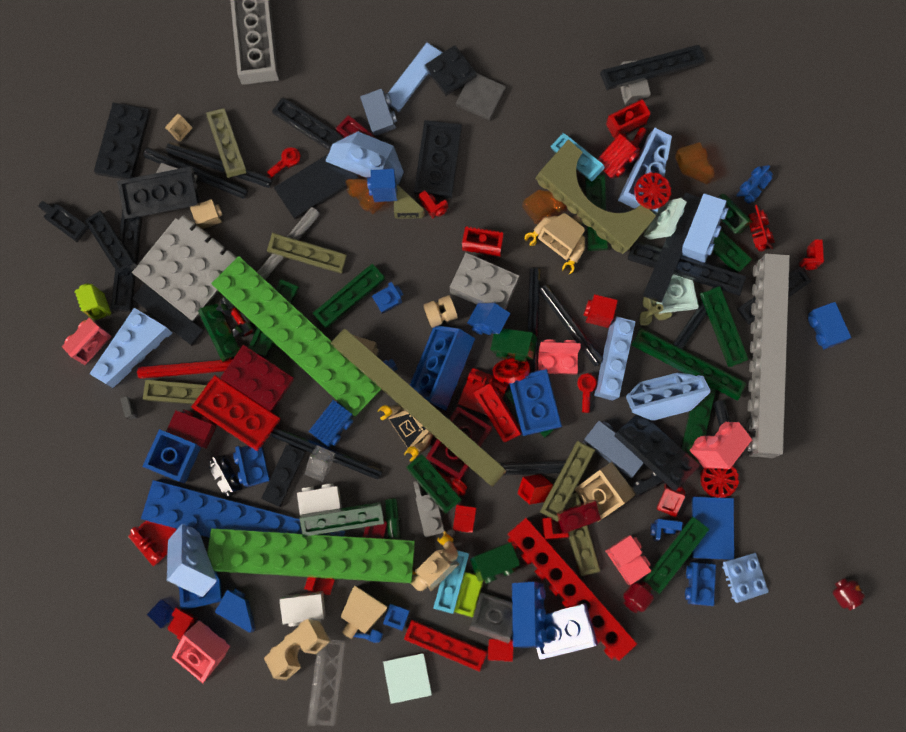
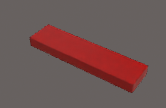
M411 620L404 640L479 672L487 655L485 650L414 620Z

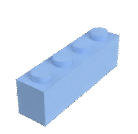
M617 316L612 320L607 334L602 357L603 361L600 366L594 396L612 401L619 398L635 321Z

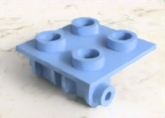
M756 553L723 562L724 566L722 569H724L725 575L729 577L726 578V581L730 580L731 584H728V587L732 586L730 590L732 599L738 603L769 593Z

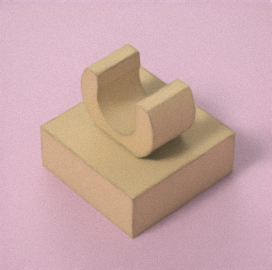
M179 114L173 117L171 122L165 127L180 142L192 129L190 124Z

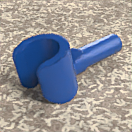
M373 629L370 635L356 632L353 637L379 643L383 633Z

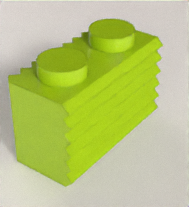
M87 283L75 290L74 293H76L77 300L79 301V307L87 316L96 321L111 315L105 294L96 286Z

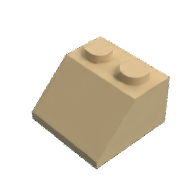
M612 462L575 488V491L578 492L579 497L584 503L590 500L596 501L601 520L635 496L632 488Z

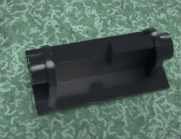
M225 455L215 456L213 460L208 462L210 465L209 469L214 478L222 477V480L217 482L223 495L230 497L234 492L243 490L238 477L231 468L230 461Z

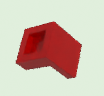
M541 474L525 476L522 478L517 494L529 505L542 503L548 497L553 484Z
M456 505L453 530L473 533L476 508Z
M543 518L541 520L545 540L569 537V533L561 531L559 520L558 522L551 518Z
M308 577L304 589L315 592L323 591V594L330 595L335 579Z
M181 607L175 608L172 613L174 618L167 629L177 635V639L181 640L198 618L186 610H182Z
M489 639L487 659L513 662V639H510L509 643L498 639Z

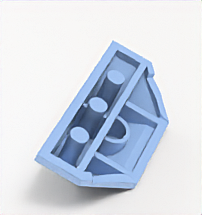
M356 132L333 143L326 159L328 163L366 178L371 177L370 170L394 169L397 185H399L404 173L393 145L361 132Z
M673 373L639 382L626 395V399L633 413L654 421L691 411L710 393V388L703 376Z

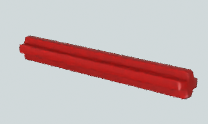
M232 359L225 362L219 360L139 367L137 375L138 378L143 379L224 372Z

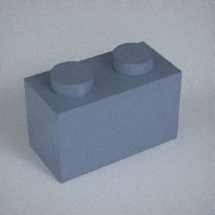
M382 89L360 96L371 130L375 136L397 128L395 122H398L395 112L390 109L389 105L392 102L388 93L385 94Z

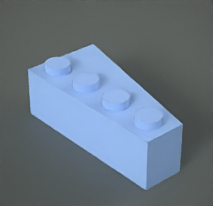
M657 128L651 131L618 201L636 209L640 205L634 195V187L637 180L650 172L665 176L671 135ZM639 192V195H644V192ZM649 209L654 214L658 212V209Z
M134 308L90 372V375L114 388L132 371L134 366L141 363L145 356L153 349L155 350L160 345V342L166 337L168 338L172 332L164 325Z

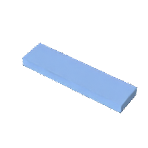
M428 43L425 44L388 94L392 102L389 105L398 112L402 109L428 75L424 65L442 54V52Z

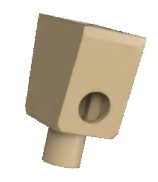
M354 586L341 615V618L348 622L342 633L351 639L358 629L366 633L385 613L388 607L359 587Z

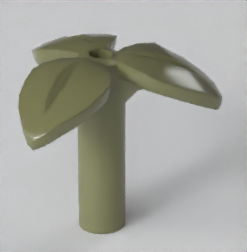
M646 297L643 298V306L649 310L640 313L639 322L641 325L650 324L652 322V315H655L658 320H666L672 316L671 312L659 313L663 310L662 304L656 305V301Z

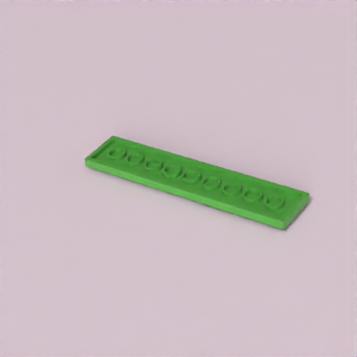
M238 256L211 283L214 288L336 401L352 413L354 417L381 391L380 387L331 344V340L241 257Z
M211 529L207 555L213 571L412 583L415 541L325 535L303 537V534Z

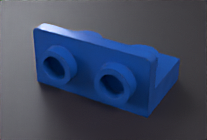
M248 445L235 447L236 452L233 453L235 463L239 464L240 472H238V479L240 484L243 483L245 487H251L269 482L270 477L263 446H261L258 452Z
M691 562L690 566H687L686 578L689 579V587L685 588V599L688 600V604L714 606L716 565Z

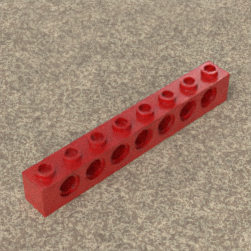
M527 518L507 534L509 537L507 541L511 542L513 548L516 549L518 547L522 551L521 557L528 565L532 563L536 567L534 572L541 580L546 579L549 582L548 588L555 596L559 594L563 598L562 604L565 608L578 606L579 601L584 599L589 605L588 612L591 622L594 616L599 615L602 618V625L597 628L593 626L597 642H601L605 646L603 651L611 660L615 658L620 661L637 645ZM529 537L533 539V548L527 549L523 546L524 538ZM539 553L547 555L548 560L544 565L537 562L536 557ZM553 568L560 570V579L553 580L551 578L550 572ZM567 584H572L575 588V592L571 596L566 595L564 592V587ZM613 631L616 634V640L613 643H608L606 635L608 632Z

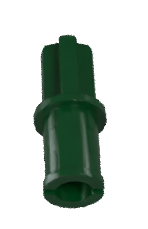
M386 499L387 519L385 521H387L388 539L401 538L399 526L401 517L398 516L397 499Z

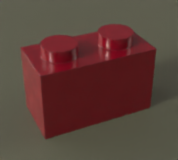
M185 409L182 412L175 410L166 432L207 449L216 429L211 424L212 421L202 416L200 419L193 417L194 413Z

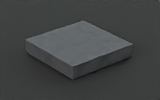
M477 74L475 78L465 84L456 102V106L490 121L506 86Z
M481 592L469 630L509 643L513 631L512 602Z

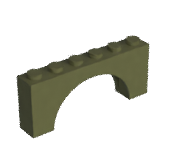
M568 139L535 179L542 188H547L556 200L562 201L571 213L577 214L586 226L592 227L601 239H606L615 251L624 254L654 220L656 215L641 205L629 212L612 213L602 210L591 203L581 191L576 176L577 162L583 152Z

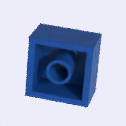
M159 429L142 467L185 484L201 447Z

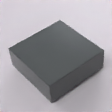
M127 396L120 398L125 417L130 420L136 419L138 415L134 400Z

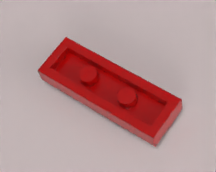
M492 381L473 392L504 443L521 435V428Z

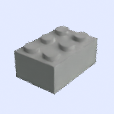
M465 253L450 285V293L476 305L478 303H496L506 310L519 282V275Z

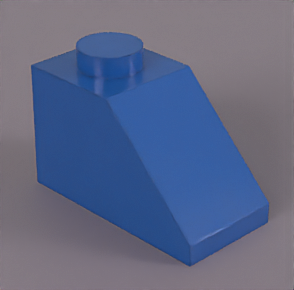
M234 589V591L227 590L215 613L249 633L254 632L256 628L249 600L244 598L246 594L238 589Z

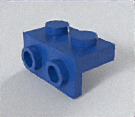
M216 571L214 573L217 581L203 597L178 586L182 610L221 602V578Z

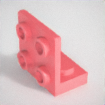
M552 339L540 342L538 349V371L547 369L548 374L577 375L578 352L581 348V343H576L575 340H565L564 343H556V340Z

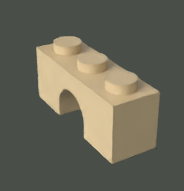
M306 619L299 624L297 629L286 635L279 645L273 647L264 659L274 679L288 680L301 668L297 659L300 648L305 653L317 654L330 640L320 621Z

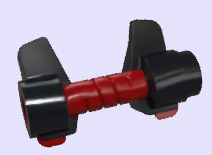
M224 297L221 300L222 304L216 310L222 311L229 317L233 316L238 323V326L233 329V336L246 337L253 333L255 329L251 323L246 322L238 309Z

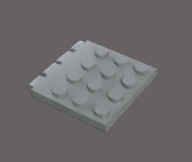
M183 215L179 220L174 219L132 273L189 319L195 321L199 316L198 310L201 307L207 306L218 292L211 283L237 256L229 250L222 255L225 247L214 238L207 243L206 241L210 238V235L199 226H196L192 231L191 229L195 223Z

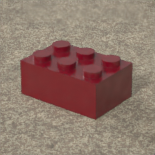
M245 345L241 347L220 377L270 412H273L294 381L293 377Z
M459 407L456 408L449 419L480 448L492 431L491 426ZM438 439L426 457L430 463L459 480H462L469 468L467 464Z

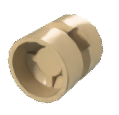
M449 295L440 298L437 303L431 301L423 304L431 328L441 325L444 320L450 322L458 319ZM439 309H444L445 312L441 314Z

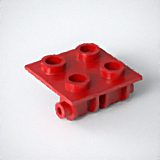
M755 205L758 215L756 213L748 215L753 221L749 225L751 233L758 232L752 235L755 248L761 252L766 250V246H769L772 250V243H775L772 232L766 226L769 225L767 214H765L763 209L760 210Z
M472 368L458 404L487 415L473 392L492 381L503 399L509 383L498 382L494 376Z
M145 521L139 527L135 526L130 530L131 534L128 537L154 567L168 554V539L177 529Z

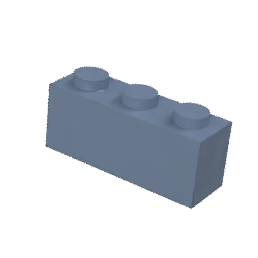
M598 421L583 440V443L593 448L597 454L609 463L612 462L626 476L632 478L643 462L615 437L616 433L612 431L613 427L605 421Z

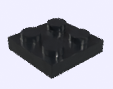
M456 45L424 65L426 71L445 96H448L477 76L475 70Z

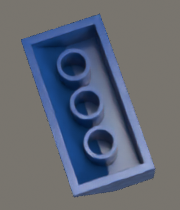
M433 327L410 386L436 409L447 410L475 338L458 328Z

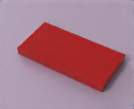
M216 375L213 376L191 406L192 409L257 452L281 420L280 417Z

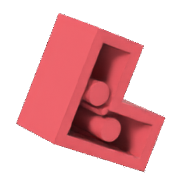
M725 422L719 427V431L715 436H700L697 438L690 451L702 467L730 469L750 444L752 438L739 422Z
M631 535L624 537L605 550L628 585L633 584L651 572L649 566H651L650 562L644 555L642 557L640 555L642 554L640 542L636 537L632 538Z

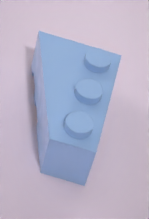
M703 194L683 244L682 256L706 263L708 255H711L714 244H712L714 238H718L722 226H719L721 219L725 220L729 209L726 208V200Z
M181 524L168 539L167 581L203 597L216 583L217 579L200 533L192 527Z

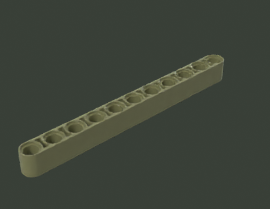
M343 329L334 338L331 344L490 486L493 487L507 472L350 332Z

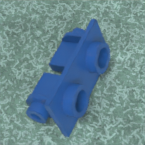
M770 166L756 167L751 172L752 176L749 180L740 186L741 190L736 196H744L745 202L749 204L754 202L762 192L758 185L761 189H764L772 180L773 173L768 170Z

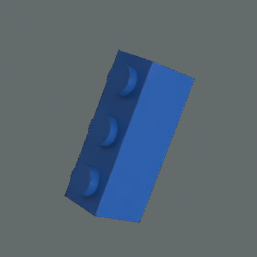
M512 583L513 647H545L546 631L544 630V620L546 618V611L544 609V599L546 593L542 583Z

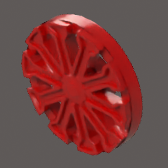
M650 172L637 180L634 187V195L641 206L647 209H658L668 202L671 195V187L669 181L661 174ZM639 192H644V195L640 196Z
M515 358L504 359L493 367L494 378L502 383H514L516 380L521 381L530 373L529 363L527 361L514 360Z
M733 466L730 468L732 472L726 474L728 469H723L721 472V468H716V472L714 468L704 467L700 475V482L703 490L708 495L715 498H725L734 493L739 484V475ZM709 469L712 474L706 473V470ZM732 476L735 478V480L727 479ZM704 478H710V481L705 482ZM727 483L732 484L733 488L731 489ZM712 484L713 487L709 490L707 487ZM717 487L719 492L718 495L715 494V490L717 489ZM723 487H724V488L726 489V491H727L726 494L723 493Z

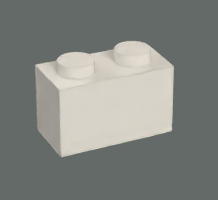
M334 484L322 485V489L314 490V487L302 488V492L297 493L300 515L342 508L339 487H334Z
M323 591L286 595L280 598L282 624L288 623V626H298L306 619L321 622V619H324L326 616Z

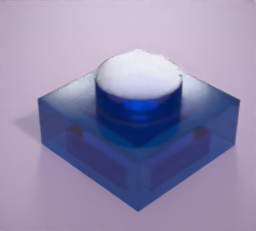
M161 599L146 615L162 629L174 617L172 616L174 609Z

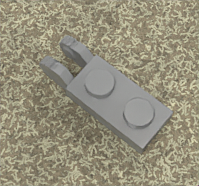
M417 481L413 482L424 536L429 537L443 533L444 528L438 505L429 495L421 496L420 484Z

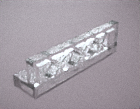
M329 639L330 642L317 653L307 725L335 726L346 641ZM329 644L340 645L339 655L334 659L328 653ZM332 663L337 669V674L330 680L325 674V669ZM327 685H330L334 690V697L329 701L322 695V691ZM325 706L331 711L330 721L319 720L320 710Z

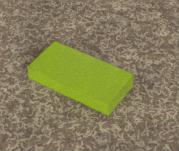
M464 572L454 612L469 617L474 616L483 581L478 582L476 575Z

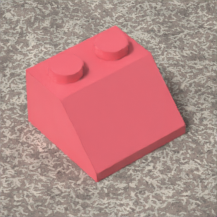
M88 318L79 324L78 330L74 334L66 338L62 348L73 359L86 365L112 336L95 321Z
M199 620L183 635L172 658L199 681L204 683L225 657L230 645Z

